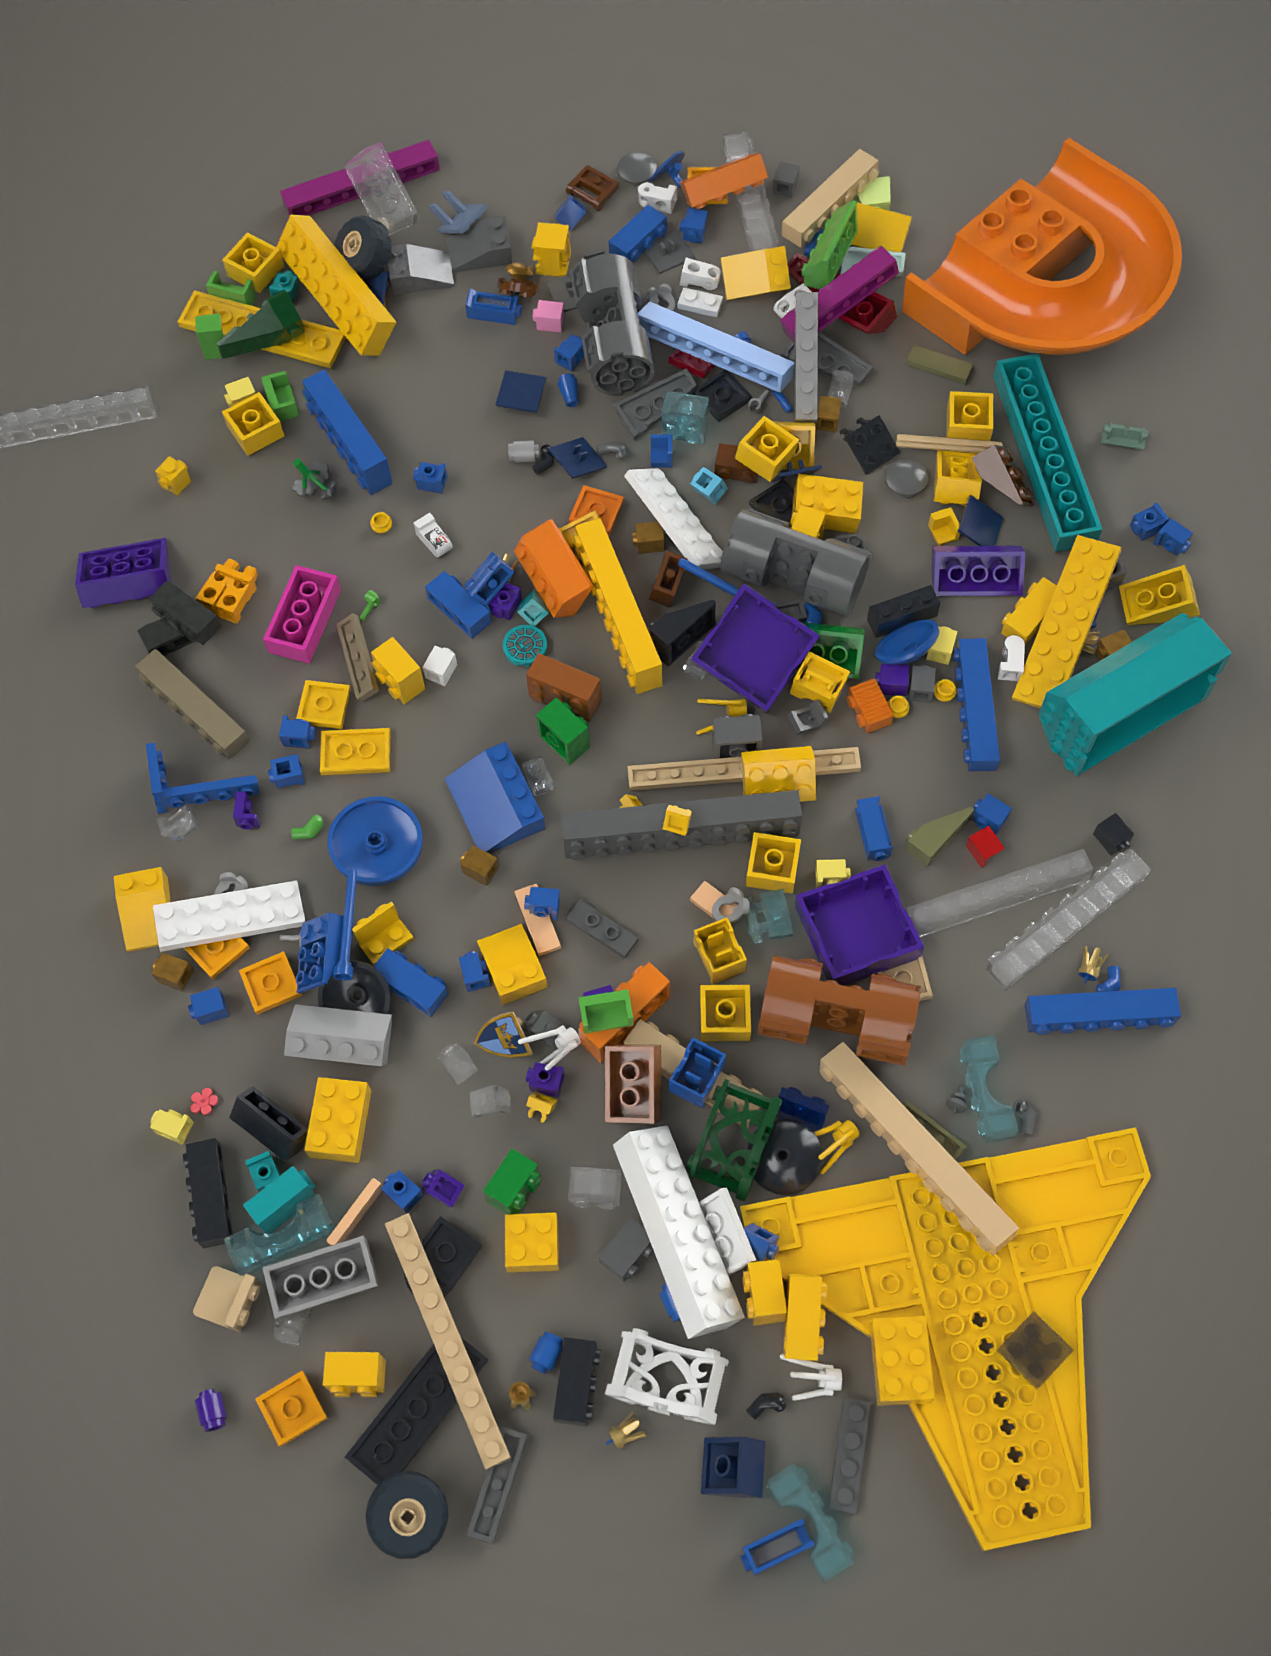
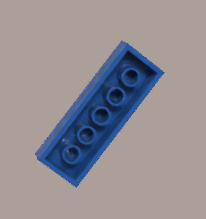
M325 369L302 380L304 386L302 394L308 402L306 407L311 415L315 414L317 417L316 422L320 429L326 430V436L332 445L335 443L337 446L336 451L340 458L346 459V465L350 473L357 475V481L361 489L366 488L371 496L392 485L393 482L387 458Z

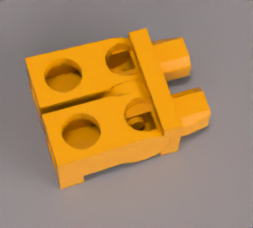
M229 558L224 565H216L215 571L210 575L195 599L215 615H219L220 618L238 624L241 619L240 613L257 589L255 581L258 573L256 568L246 566L243 572H239V563Z

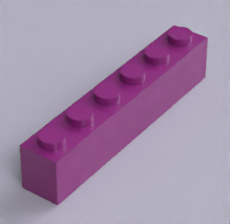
M882 245L818 291V332L899 274L896 259ZM794 309L781 318L780 322L784 333L795 343Z

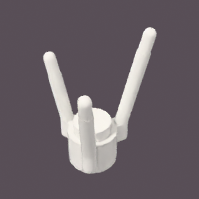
M562 1025L555 1030L519 1039L518 1043L523 1044L557 1035L555 1044L558 1049L540 1062L542 1064L550 1062L545 1066V1070L548 1071L571 1050L578 1047L581 1041L579 1035L572 1027L566 1029Z
M780 1354V1359L819 1369V1374L806 1372L790 1373L791 1377L818 1380L819 1387H823L820 1390L793 1395L792 1399L794 1401L822 1395L833 1396V1390L841 1391V1369H833V1365H823L808 1360L787 1359L784 1357V1354Z

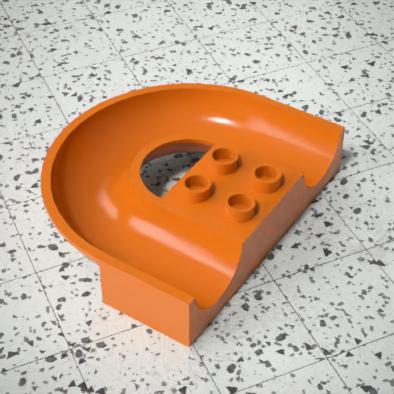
M1067 138L1063 142L1061 152L1052 169L1038 185L1034 187L1023 179L1018 180L956 233L948 256L931 277L923 281L912 272L905 277L902 312L964 355L970 352L985 337L1000 345L1035 354L1066 355L1092 351L1117 342L1138 330L1154 318L1167 303L1176 287L1181 270L1182 249L1179 233L1166 207L1148 188L1071 138ZM1094 244L1095 259L1084 273L1068 280L1050 281L1089 245Z

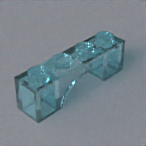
M995 1036L965 1040L962 1049L959 1050L962 1064H966L967 1073H965L967 1087H971L973 1092L971 1105L973 1111L978 1113L977 1129L979 1135H983L985 1143L1015 1138L1018 1133V1127L1013 1108L997 1102L990 1095L986 1086L987 1073L996 1067L1000 1060Z
M320 1194L296 1204L294 1218L282 1230L270 1234H261L246 1228L224 1238L227 1253L238 1274L241 1276L254 1271L266 1263L277 1260L287 1253L300 1249L308 1243L327 1236L333 1232L335 1227L330 1213Z
M793 1463L768 1479L765 1484L780 1508L795 1507L801 1509L813 1520L817 1531V1543L809 1558L825 1583L854 1564L851 1558L855 1555L846 1541L842 1543L836 1533L839 1531V1528L831 1516L827 1518L821 1508L824 1506V1503L816 1491L812 1493L806 1483L810 1480L803 1468L799 1467L797 1469Z

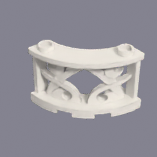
M633 1328L632 1332L622 1331L621 1337L623 1341L612 1384H607L605 1395L631 1405L641 1404L642 1406H648L647 1410L669 1416L670 1413H673L674 1415L684 1417L685 1420L715 1425L717 1414L714 1411L724 1368L728 1366L729 1360L721 1357V1352L705 1348V1352L672 1345L649 1337L648 1332L641 1329ZM634 1344L642 1346L646 1351L643 1356L636 1352V1358L642 1364L639 1367L630 1361ZM653 1349L664 1352L653 1357ZM683 1358H687L694 1361L691 1363L689 1367V1365ZM672 1361L683 1374L687 1384L674 1387L668 1393L666 1399L659 1397L660 1390L657 1381L647 1372L660 1364ZM701 1364L713 1365L709 1383H698L696 1380L703 1378L707 1374V1372L702 1373L699 1371L698 1366ZM629 1367L634 1372L624 1386ZM642 1377L652 1385L650 1392L642 1390V1385L646 1384L645 1381L640 1380ZM707 1389L704 1405L702 1407L700 1390ZM690 1390V1393L683 1394L686 1397L684 1402L676 1399L677 1392Z

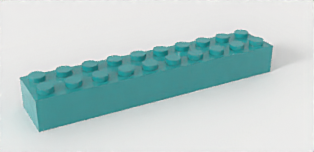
M1030 354L998 360L993 378L1054 551L1059 552L1072 549L1077 535L1099 541L1103 529L1039 355Z

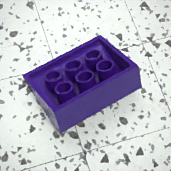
M166 538L79 553L75 587L82 608H96L109 603L118 604L130 599L140 600L147 596H152L167 580L171 582Z

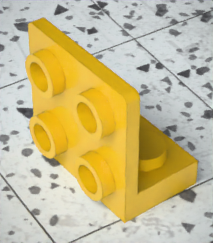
M392 902L379 906L374 914L368 918L360 919L352 928L358 946L373 966L387 948L393 952L399 951L414 940L412 934L399 919L395 905Z

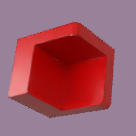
M989 826L969 836L966 844L967 849L981 868L986 866L989 858L1002 852L1004 846Z

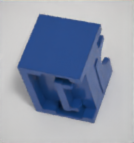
M692 1038L679 1066L676 1067L669 1080V1092L703 1109L712 1088L726 1065V1054Z

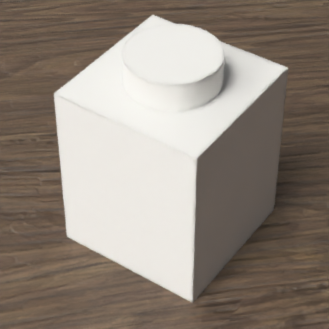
M434 646L422 667L425 678L446 686L457 666L455 653L448 648Z

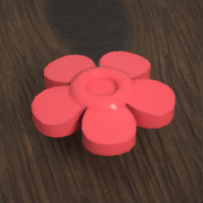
M204 1088L202 1095L199 1092H195L191 1096L193 1104L190 1109L195 1114L201 1112L203 1115H208L212 1112L211 1106L218 1104V1097L213 1095V1091L210 1088Z

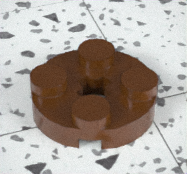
M498 278L497 287L500 288L499 293L511 294L512 292H519V296L532 297V295L538 293L539 283L533 284V281L515 278L505 281V278Z

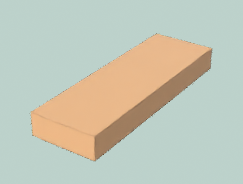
M536 883L514 892L537 954L542 956L561 949V945L549 915L547 917H537L534 914H530L529 910L524 909L525 895H530V887H538Z
M374 1178L371 1179L328 1237L327 1243L330 1246L344 1242L382 1192L381 1188L383 1186L379 1181Z

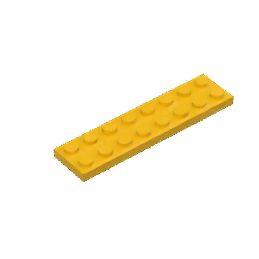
M194 290L177 322L181 328L196 331L195 316L220 314L222 331L225 336L235 326L241 327L248 320L247 316L251 312L255 314L261 308ZM302 320L305 333L287 343L261 349L331 369L346 336L339 329Z
M1077 535L1025 663L1023 675L1020 676L1012 695L1014 701L1041 708L1046 692L1071 678L1121 553L1120 546Z

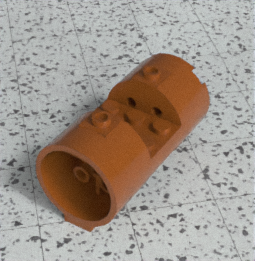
M776 955L773 956L758 1026V1035L806 1045L810 1026L858 1036L856 1056L902 1066L906 1065L911 1045L910 1039L912 1038L918 1012L921 986L896 981V979L891 978L889 975L880 973L871 975L868 991L860 986H842L833 980L819 981L823 963H818L814 959L795 960Z

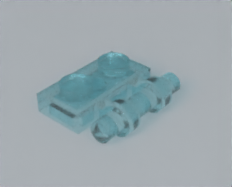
M784 889L760 893L761 902L754 903L752 896L745 897L748 898L750 909L748 914L744 915L748 917L749 926L747 929L749 935L752 936L754 944L762 942L761 933L768 932L769 941L793 937L794 933ZM763 912L765 922L758 923L757 913Z

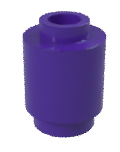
M215 1389L200 1392L199 1398L195 1400L200 1426H204L205 1432L225 1427L227 1415L221 1392H215Z

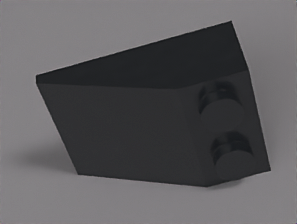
M713 599L664 614L660 619H655L650 624L649 635L660 660L666 666L672 665L715 626L716 602Z

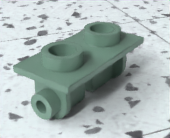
M1110 422L1103 425L1101 443L1144 450L1149 431L1145 430L1144 427L1125 428L1124 425L1112 424Z

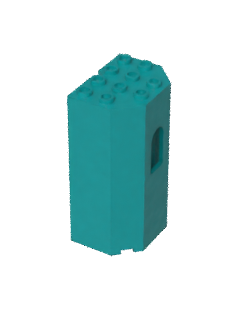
M1183 613L1177 615L1046 692L1038 715L1051 750L1060 756L1068 771H1072L1076 777L1207 699L1218 680L1216 676L1222 673L1232 652L1202 618L1194 617L1191 619L1187 614Z

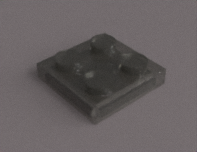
M1034 1311L997 1349L1036 1390L1074 1351Z

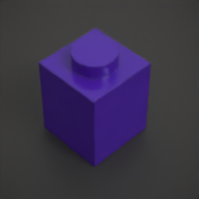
M881 664L879 673L875 672V679L883 695L906 696L909 665Z

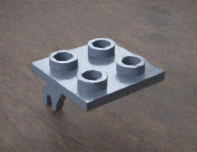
M445 191L443 197L457 212L452 219L436 203L434 205L432 203L429 206L432 213L443 224L438 231L449 234L465 233L469 230V225L473 221L480 219L483 216V212L488 208L486 204L463 205L450 191Z

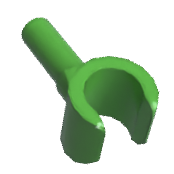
M369 590L364 596V600L368 604L359 618L363 622L370 610L380 604V598L373 590Z

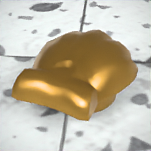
M511 263L505 267V270L510 273V277L515 279H526V275L534 276V268L532 266H526L522 263Z

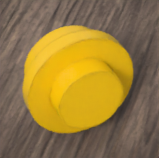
M378 512L373 515L370 521L371 528L376 533H386L392 527V519L386 513Z
M943 679L935 684L934 696L938 700L948 702L956 696L957 689L952 681Z
M894 696L887 702L894 718H903L908 714L910 705L904 697Z

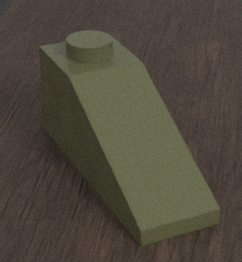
M968 807L925 823L918 830L913 829L906 838L908 842L905 850L928 867L972 819L975 809Z

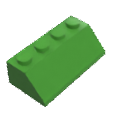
M855 200L836 209L831 218L826 220L825 230L823 234H819L815 249L811 250L809 261L807 264H804L802 269L805 286L821 289L834 280L858 232L857 201Z

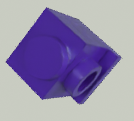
M506 582L489 602L491 613L497 618L511 620L522 601L521 588Z
M535 1062L534 1068L529 1067L526 1075V1082H529L530 1091H537L559 1098L565 1076L564 1067L553 1066L547 1071L545 1070L547 1064ZM545 1074L548 1075V1078L542 1080L539 1076Z

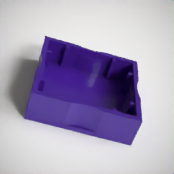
M743 584L726 608L717 626L707 635L691 658V662L767 713L820 635L795 618L782 613L769 600Z
M885 864L855 874L842 882L827 884L796 895L795 909L819 963H823L822 970L827 980H833L838 982L839 985L845 986L870 977L872 974L876 975L880 971L884 972L922 957L923 943L910 916L901 904L899 892Z

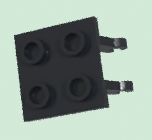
M880 415L871 420H864L860 417L856 420V423H860L861 427L854 431H848L846 428L840 430V435H845L843 440L847 441L865 475L900 453Z

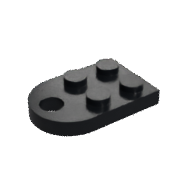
M440 1216L421 1243L444 1297L454 1288L482 1248V1245ZM404 1272L405 1283L410 1292L413 1294L410 1284Z

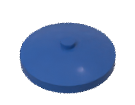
M375 796L357 800L346 806L332 822L327 844L334 866L344 877L347 878L350 868H355L357 870V884L381 886L399 880L412 870L422 852L423 834L416 815L405 804L392 798Z

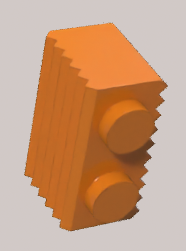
M875 678L849 687L846 700L850 709H855L857 713L856 721L860 728L864 727L866 733L869 734L892 724L893 712Z

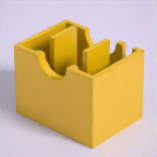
M538 222L536 236L533 238L532 249H534L533 260L538 261V264L535 265L537 275L558 277L567 275L571 255L569 225Z
M808 652L793 680L790 694L800 699L808 698L813 701L819 699L822 706L827 708L826 711L831 713L845 687L850 671L814 653ZM838 685L837 691L833 693L835 687Z
M728 917L694 930L693 943L705 965L712 985L746 972L747 959L741 946L736 941Z

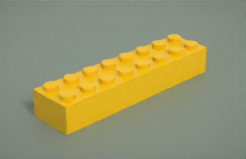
M290 215L276 248L280 249L281 256L358 353L366 356H380L397 322L310 216Z
M601 518L576 525V535L573 536L576 546L574 548L577 560H582L583 565L581 566L594 585L590 592L592 596L596 595L598 599L596 601L598 611L605 616L603 621L607 632L611 631L612 633L611 642L614 650H619L620 652L619 662L622 669H627L628 674L626 678L630 688L634 687L636 694H640L661 687L662 663Z

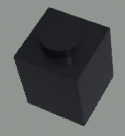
M1115 813L1099 823L1093 835L1106 851L1113 855L1117 851L1122 853L1131 846L1130 841L1134 833L1120 816Z

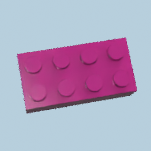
M295 565L263 638L268 653L310 664L341 592L340 583L336 575Z

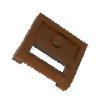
M586 165L568 184L566 193L571 196H577L591 204L595 210L601 211L608 199L619 189V182ZM582 186L585 189L598 195V197L595 198L590 194L584 192L583 190L579 189L578 187Z

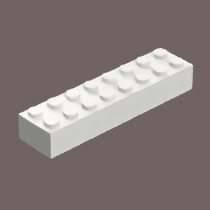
M668 1126L627 1133L614 1143L613 1147L688 1339L729 1328L745 1318Z

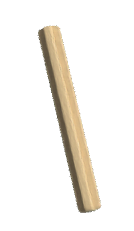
M898 434L896 437V446L903 448L980 453L994 444L1003 446L1002 442L904 434Z

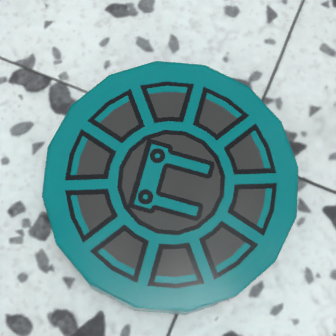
M516 626L504 637L503 652L506 659L513 665L531 667L538 653L546 655L547 639L544 633L535 626Z

